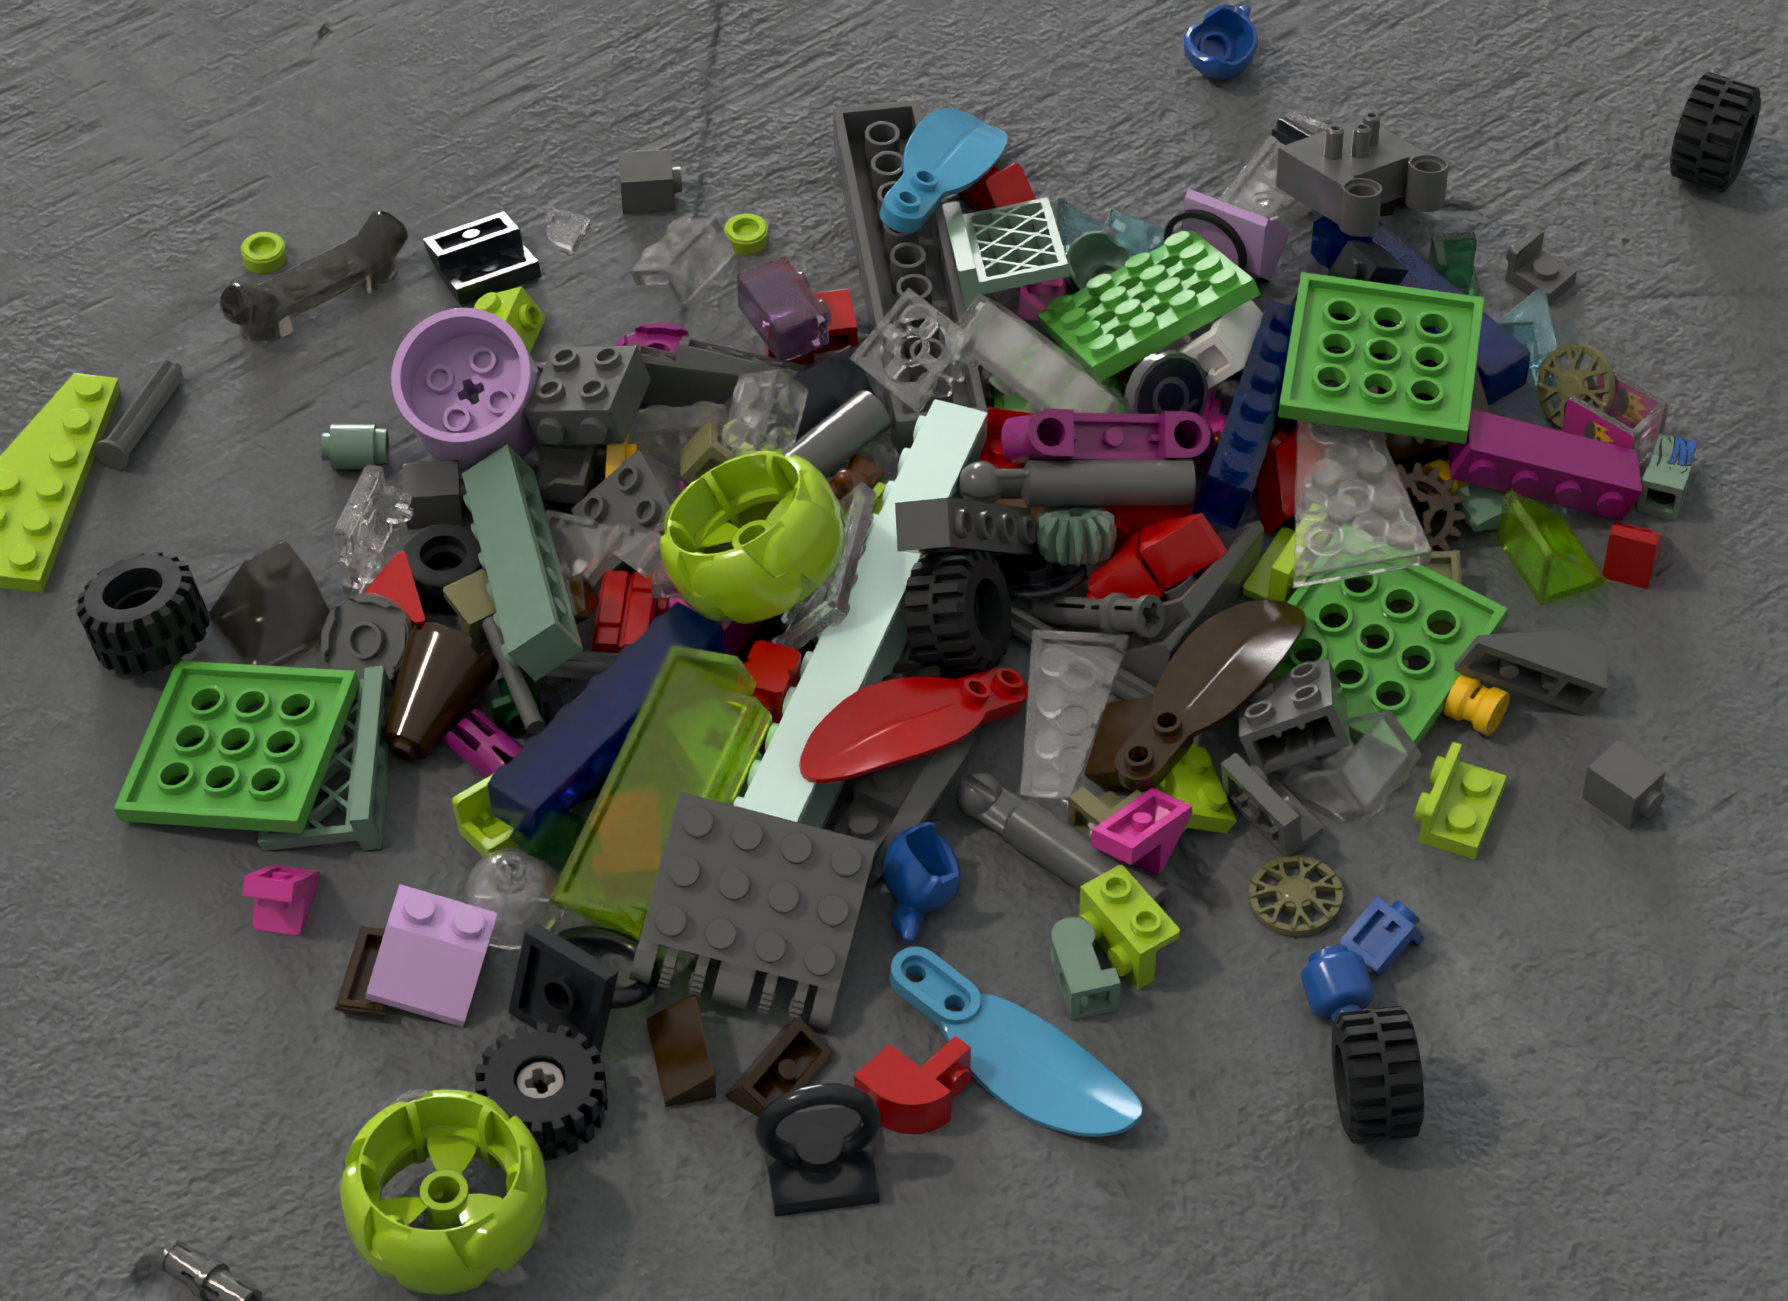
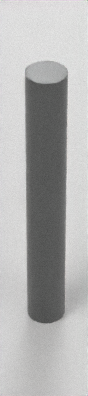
M493 616L488 617L483 621L482 627L526 731L529 734L540 733L545 728V723L521 668L514 669L504 657L501 650V645L504 644L502 632L497 627Z

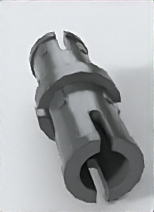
M176 1240V1243L171 1242L160 1257V1269L186 1283V1285L192 1288L193 1295L202 1301H262V1292L235 1277V1275L229 1272L228 1265L217 1258L210 1260L203 1257L181 1240Z

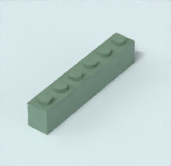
M506 444L462 473L467 492L463 495V499L473 516L474 522L470 527L480 544L481 552L478 553V559L488 575L489 582L485 586L489 596L495 603L497 612L493 614V618L503 635L502 653L514 669L522 668L537 681L583 651L534 470Z

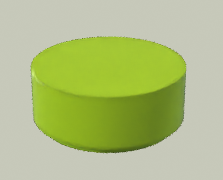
M745 213L733 216L724 226L725 245L730 251L739 255H753L762 251L768 244L767 223L763 218L754 214Z
M271 232L255 233L247 237L241 245L243 264L253 273H272L280 269L286 262L285 243L277 234Z

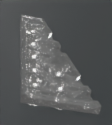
M1342 348L1327 350L1334 354L1345 353V350ZM1334 380L1320 382L1327 387L1341 386L1340 383ZM1297 420L1293 588L1430 564L1431 547L1381 432Z

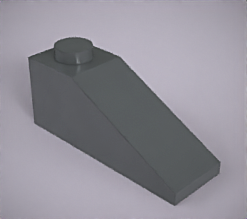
M1565 629L1478 635L1454 663V671L1584 716L1608 689L1607 644Z

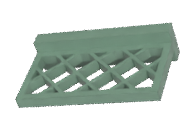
M1048 197L964 215L962 214L959 201L942 204L966 313L984 309L981 296L983 294L1070 277L1068 261Z
M384 666L365 668L364 679L359 680L360 686L355 696L358 697V703L350 709L341 734L345 731L354 736V741L339 754L335 751L333 753L319 789V793L327 799L310 813L302 834L259 831L258 844L262 851L358 841L362 851L382 849L391 753L388 750L389 744L386 743L383 735L394 695V689ZM286 744L282 749L275 751L273 753H283L284 748L287 747L289 744ZM343 769L350 774V779L333 792L324 783L339 770ZM271 781L264 787V791L274 788L279 782ZM337 807L346 813L345 825L324 827L320 824Z

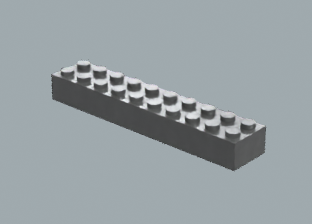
M919 99L833 108L834 149L885 406L890 417V431L896 460L900 459L905 447L911 449L914 443L913 434L916 422L920 415H927L934 399L987 412L941 200L937 209L916 232L903 233L893 230L885 225L879 216L885 195L903 175L902 159L907 142L915 128L923 120Z

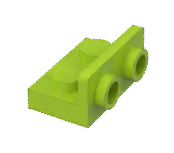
M1452 742L1446 758L1441 756L1436 758L1429 784L1434 785L1431 793L1422 792L1417 803L1414 820L1421 822L1418 842L1475 860L1505 789L1507 776L1460 761L1462 744Z

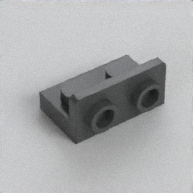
M1237 753L1221 763L1223 790L1227 795L1228 801L1283 856L1288 857L1295 854L1323 833L1322 823L1271 773L1265 775L1257 765L1252 764L1249 766Z

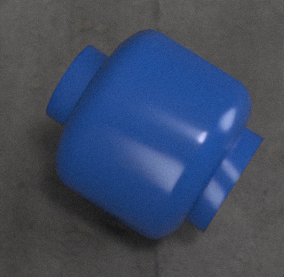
M1336 945L1318 950L1308 957L1309 963L1301 972V980L1310 1010L1314 1016L1321 1019H1332L1334 1024L1337 1013L1363 1010L1373 1001L1374 989L1364 958L1360 954L1348 951L1344 945Z

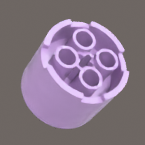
M453 308L426 318L407 334L400 344L393 361L391 386L400 412L431 456L437 461L458 460L459 469L467 471L506 444L521 458L526 456L534 447L533 443L536 437L524 410L532 397L541 374L522 339L506 321L480 309ZM479 393L478 398L480 401L476 404H471V395Z

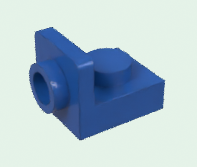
M1376 896L1338 942L1340 945L1346 946L1348 951L1360 954L1364 958L1366 967L1381 977L1411 941L1419 946L1425 938L1415 926L1420 919L1409 908L1398 900L1390 906L1379 896Z

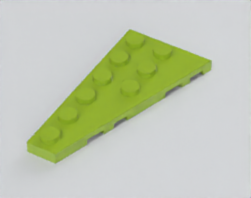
M74 373L1 454L0 588L43 593L96 456L94 447L103 438L120 394L118 378Z

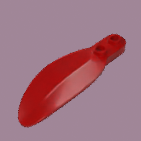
M993 668L959 679L906 677L887 680L862 688L839 703L815 727L800 756V773L809 782L830 783L855 778L943 750L968 737L976 730L978 725L1019 713L1029 695L1028 686L1022 676L1015 670L1010 668Z

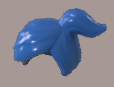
M1227 4L1220 5L1206 13L1203 23L1194 24L1187 29L1184 34L1185 56L1200 73L1209 78L1224 81L1239 76L1251 64L1258 47V36L1253 23L1249 19L1251 12L1249 5L1244 4L1240 8Z
M922 822L904 830L902 834L898 835L888 845L883 866L884 881L887 889L898 903L891 917V927L895 929L896 933L906 943L913 942L919 933L924 914L929 911L942 909L949 904L958 893L960 887L961 871L958 858L946 839L936 832V825L932 822Z

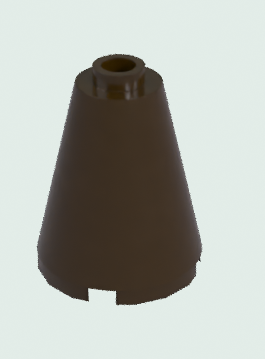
M425 622L421 630L418 629L417 624L412 627L408 635L383 735L384 740L389 744L388 750L392 755L406 762H414L415 759H426L443 740V737L451 731L495 680L499 672V665L489 650L486 649L483 656L470 648L474 639L448 626Z

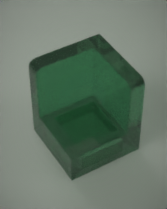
M1474 232L1432 234L1427 269L1431 290L1479 297L1480 286L1474 266L1477 238Z
M563 808L561 813L549 810L533 837L514 829L510 838L528 855L569 875L575 876L598 838L599 833L579 815Z

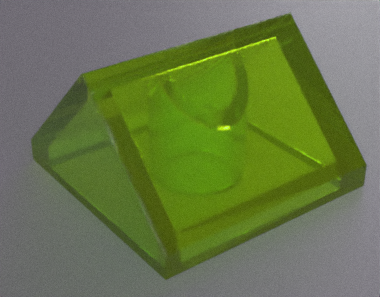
M1512 490L1504 495L1497 541L1540 606L1600 587L1607 581L1563 515Z

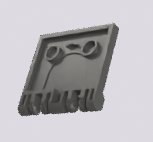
M680 791L629 979L650 984L659 948L663 946L668 949L658 987L669 990L670 985L675 980L679 952L697 955L699 958L695 971L691 974L688 987L690 989L689 995H696V997L700 998L710 960H716L721 962L711 1001L746 1010L756 971L765 973L767 977L757 1013L766 1016L769 1015V1011L774 1006L778 978L798 982L795 996L791 998L789 1005L788 1021L791 1022L797 1017L801 1018L809 985L818 987L808 1026L828 1032L877 843Z

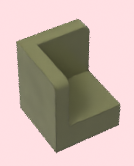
M710 420L680 450L681 478L689 484L711 469L723 464L724 461L736 457L734 453L718 442L717 425Z
M484 569L443 588L444 598L461 619L462 633L474 639L470 648L478 653L491 647L483 630L482 623L486 618L493 616L497 612L495 603L486 590L485 584L489 582V579Z
M1082 786L1068 798V824L1091 838L1093 828L1143 793L1136 790L1123 800L1113 791H1108L1097 798Z

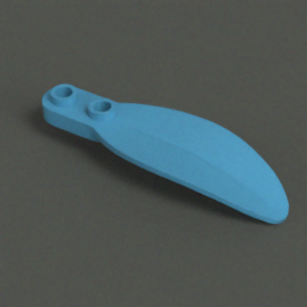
M943 108L927 115L915 128L907 142L902 159L903 175L884 197L879 211V216L883 223L898 232L912 233L918 231L937 209L943 197L964 191L991 170L1004 152L1008 139L1007 134L1003 130L955 108Z
M908 947L902 949L894 956L889 976L893 990L938 1025L947 1043L954 1036H957L971 1047V1076L986 1091L1013 1112L1043 1127L1083 1137H1102L1123 1133L1140 1121L1143 1114L1142 1104L1134 1092L1099 1060L1059 1029L1013 1002L994 995L980 993L970 980L926 948ZM918 976L922 981L912 982L907 977ZM957 1006L962 1011L954 1012L946 1009V1007Z

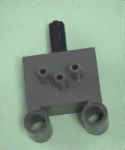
M1374 112L1366 113L1363 115V118L1341 126H1329L1326 131L1318 134L1312 133L1287 117H1280L1276 125L1271 129L1272 136L1284 144L1278 150L1276 187L1337 223L1343 233L1356 237H1366L1377 233L1381 204L1405 196L1406 205L1416 211L1434 212L1442 209L1445 205L1449 164L1444 158L1428 154L1381 127V118Z

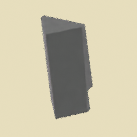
M682 336L679 342L677 353L633 344V346L637 345L651 378L641 404L723 414L724 403L728 398L745 395L757 399L763 405V420L786 422L769 386L810 367Z
M1258 520L1217 532V536L1228 552L1223 557L1164 591L1163 589V596L1160 597V600L1165 608V622L1161 632L1153 638H1143L1136 632H1129L1126 638L1106 659L1152 686L1157 687L1167 664L1191 633L1215 614L1235 606L1243 595V585L1260 561L1264 527Z

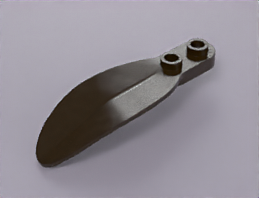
M1247 601L1215 614L1196 628L1179 647L1163 671L1153 695L1150 714L1123 744L1115 756L1116 774L1120 784L1131 791L1139 790L1143 792L1148 791L1152 787L1155 788L1190 749L1194 742V737L1220 725L1250 700L1272 676L1302 635L1306 625L1304 611L1283 601ZM1137 758H1145V760L1141 762L1133 761Z

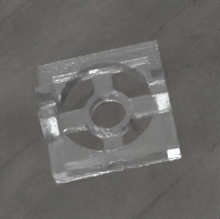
M908 288L850 359L916 413H919L933 395L938 398L951 396L953 392L949 385L952 380L955 379L962 382L965 379V365L961 361L975 346L977 341L912 289ZM926 319L917 330L910 329V321ZM940 328L946 345L944 356L937 360L929 353V339ZM909 338H920L922 340L920 353L912 359H903L900 354L902 344ZM893 354L894 358L884 369L883 355ZM921 365L929 371V374L924 379L916 382H900L896 380L906 367Z
M367 464L364 467L333 530L344 595L353 596L360 594L367 583H372L384 569L380 567L384 560V556L381 553L392 532L391 523L398 524L410 521L414 514V509L409 507L412 496L397 487L386 485L384 470L380 466Z

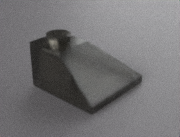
M285 540L242 563L209 611V618L246 665L282 666L321 646V631L330 611L309 568Z

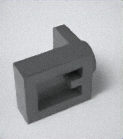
M1535 228L1523 239H1516L1508 249L1506 255L1508 266L1505 281L1548 307L1575 284L1577 271L1542 250L1544 232Z

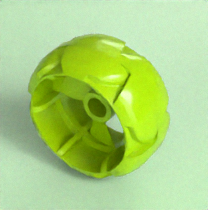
M755 451L724 461L723 464L711 469L688 485L667 511L663 522L664 535L661 536L659 542L664 569L686 604L709 620L722 622L724 619H728L742 624H751L773 618L788 611L829 579L836 569L844 550L845 518L842 506L825 476L809 461L798 455L786 457L774 451Z
M444 1089L426 1091L420 1099L411 1102H396L382 1109L362 1127L354 1138L346 1156L345 1170L340 1180V1199L346 1229L353 1246L360 1256L381 1276L396 1277L397 1281L408 1290L425 1294L443 1295L466 1292L478 1288L491 1274L499 1269L504 1274L508 1273L521 1262L533 1246L546 1214L547 1182L545 1167L540 1148L533 1135L517 1115L509 1118L494 1100L481 1094L463 1090ZM474 1156L482 1158L484 1164L490 1168L496 1169L500 1167L505 1171L507 1175V1195L504 1198L487 1194H469L467 1181L461 1173L467 1168ZM426 1158H431L436 1171L430 1173L422 1181L420 1197L383 1199L382 1189L398 1172L413 1163L418 1165L426 1162ZM423 1213L426 1230L409 1227Z

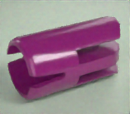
M477 708L471 712V716L478 727L465 718L456 726L468 745L451 731L443 737V743L483 778L491 776L529 754L527 750Z

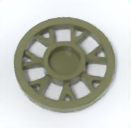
M1567 344L1557 348L1546 358L1539 372L1537 381L1539 403L1546 416L1560 427H1563L1568 399L1585 409L1587 408L1584 404L1593 399L1599 405L1594 414L1604 418L1611 408L1615 395V378L1610 363L1599 350L1586 344ZM1568 353L1570 369L1564 371L1560 358ZM1585 353L1593 358L1587 370L1579 368ZM1597 365H1599L1601 370L1596 371ZM1551 372L1559 377L1557 387L1548 385ZM1603 374L1604 389L1595 390L1593 376ZM1558 393V396L1562 401L1560 405L1556 409H1554L1551 404L1550 398H1552L1554 395ZM1600 393H1604L1603 399L1599 397Z
M1290 855L1273 859L1257 870L1249 885V905L1253 915L1264 927L1281 935L1303 937L1319 933L1328 928L1341 912L1343 903L1342 884L1330 867L1314 858L1303 855ZM1298 867L1300 874L1287 876L1284 868ZM1312 872L1323 876L1321 880L1314 883L1307 877ZM1270 875L1280 882L1277 886H1272L1262 881ZM1316 892H1333L1335 894V901L1316 898ZM1276 896V903L1261 908L1258 903V899ZM1315 908L1322 915V918L1311 922L1306 914ZM1284 912L1294 916L1292 924L1277 921L1280 913ZM1274 913L1273 917H1270L1268 914ZM1298 921H1303L1304 923L1302 925H1297Z

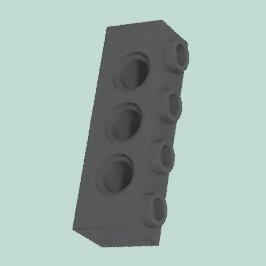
M954 498L895 503L897 551L930 555L979 550L988 552L990 557H994V559L1033 555V543L1036 540L1037 532L1036 523L1031 516V508Z

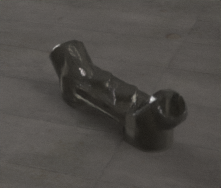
M374 211L370 214L357 236L258 285L242 281L229 283L221 294L220 310L225 319L239 325L240 333L246 341L254 344L273 342L293 332L292 318L358 285H361L370 293L394 280L397 275L396 256L409 238L407 229L401 221L388 212Z

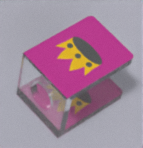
M1613 371L1615 395L1608 413L1600 411L1598 409L1599 405L1594 400L1593 404L1590 405L1572 395L1566 403L1562 432L1637 450L1640 465L1654 452L1660 433L1664 434L1669 402ZM1603 374L1597 375L1595 390L1604 389ZM1604 393L1599 394L1601 399H1603Z

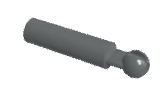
M865 390L859 391L781 454L786 457L791 455L803 457L826 478L889 427V414L875 395Z
M1192 459L1028 460L1025 466L1019 469H998L991 463L977 461L970 463L961 471L958 481V490L963 500L995 503L998 499H1023L1027 507L1192 506L1195 500L1196 487L1195 466Z
M983 771L970 773L959 783L956 802L959 809L967 817L980 820L1003 835V840L1079 891L1080 886L1112 868L1122 865L1163 911H1166L1171 899V891L1134 866L1124 861H1119L1111 855L1092 847L1091 838L1034 801H1025L1002 786L994 775Z

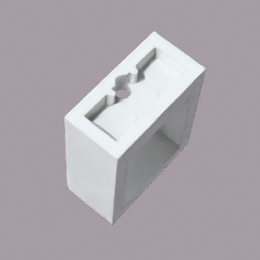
M1250 300L1155 353L1160 354L1166 352L1165 350H1176L1196 359L1203 370L1208 372L1206 379L1209 389L1245 367L1263 313Z

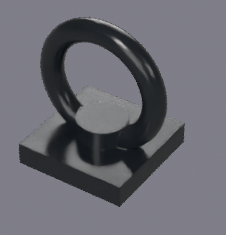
M537 923L524 932L508 1013L536 1030L537 1023H548L549 1032L554 1033L557 1032L559 1025L570 1027L572 1039L580 1032L588 1038L589 1048L595 1045L601 1053L610 1010L628 1008L649 998L658 986L660 967L656 960L650 984L636 981L632 985L615 989L619 971L578 947H604L617 951L634 961L639 940L621 931L599 926L573 927L555 934Z
M833 1083L815 1084L791 1090L774 1099L763 1109L756 1121L755 1136L759 1146L765 1153L775 1217L879 1203V1187L870 1142L879 1131L881 1111L876 1101L869 1094L849 1085ZM817 1105L844 1106L837 1108L794 1113L801 1109Z

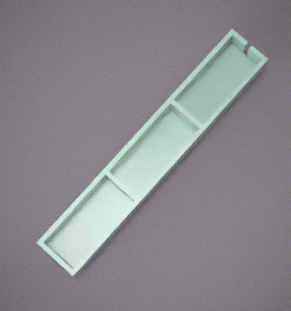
M934 399L927 415L919 416L913 434L914 443L911 449L905 447L901 453L898 463V476L895 481L889 480L886 484L882 497L881 512L879 515L872 514L867 526L866 543L863 548L857 547L850 563L848 581H841L834 596L836 606L830 617L824 616L817 632L819 641L814 652L807 651L804 655L800 668V681L796 688L791 686L788 689L783 703V717L779 724L772 723L765 742L766 752L762 760L756 759L753 762L748 776V790L744 798L740 796L736 798L734 806L824 829L846 780L830 783L807 781L800 773V756L815 727L839 703L862 688L893 679L892 669L895 663L902 659L910 642L905 622L904 607L907 580L911 575L914 563H918V559L922 556L929 555L897 551L895 503L938 498L962 499L958 490L959 475L967 465L979 460L987 438V412Z

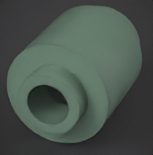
M376 423L331 424L330 433H322V460L330 461L332 470L377 469V465H388V428H377Z

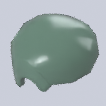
M1103 230L1084 233L1072 242L1066 258L1070 271V277L1068 278L1074 289L1078 292L1085 288L1088 281L1101 274H1111L1124 267L1126 261L1132 257L1128 245L1119 243L1112 238L1109 232Z

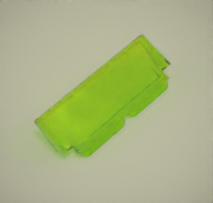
M671 645L549 898L556 907L632 937H638L645 922L679 792L732 804L738 796L772 723V715L764 708L757 697L751 696L757 682L737 656Z

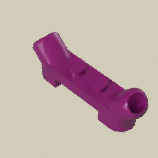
M1047 409L1033 415L1010 417L1005 421L1001 432L1003 454L1013 464H1025L1028 460L1192 459L1194 466L1198 467L1210 460L1215 444L1213 430L1204 418L1197 413L1188 411H1164L1161 414L1074 413V409Z

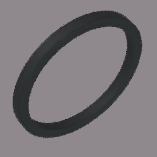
M1189 209L1177 213L1167 224L1164 231V242L1173 235L1174 226L1181 220L1195 218L1214 224L1231 239L1237 251L1238 267L1243 271L1245 270L1247 253L1244 243L1235 229L1219 216L1204 210Z

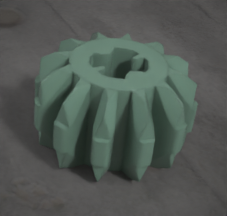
M1103 507L1048 508L1038 518L1036 543L1039 544V554L1044 556L1045 560L1049 562H1059L1062 566L1068 564L1077 565L1078 567L1081 564L1095 565L1098 561H1105L1111 558V553L1114 552L1115 541H1117V526L1114 525V515Z

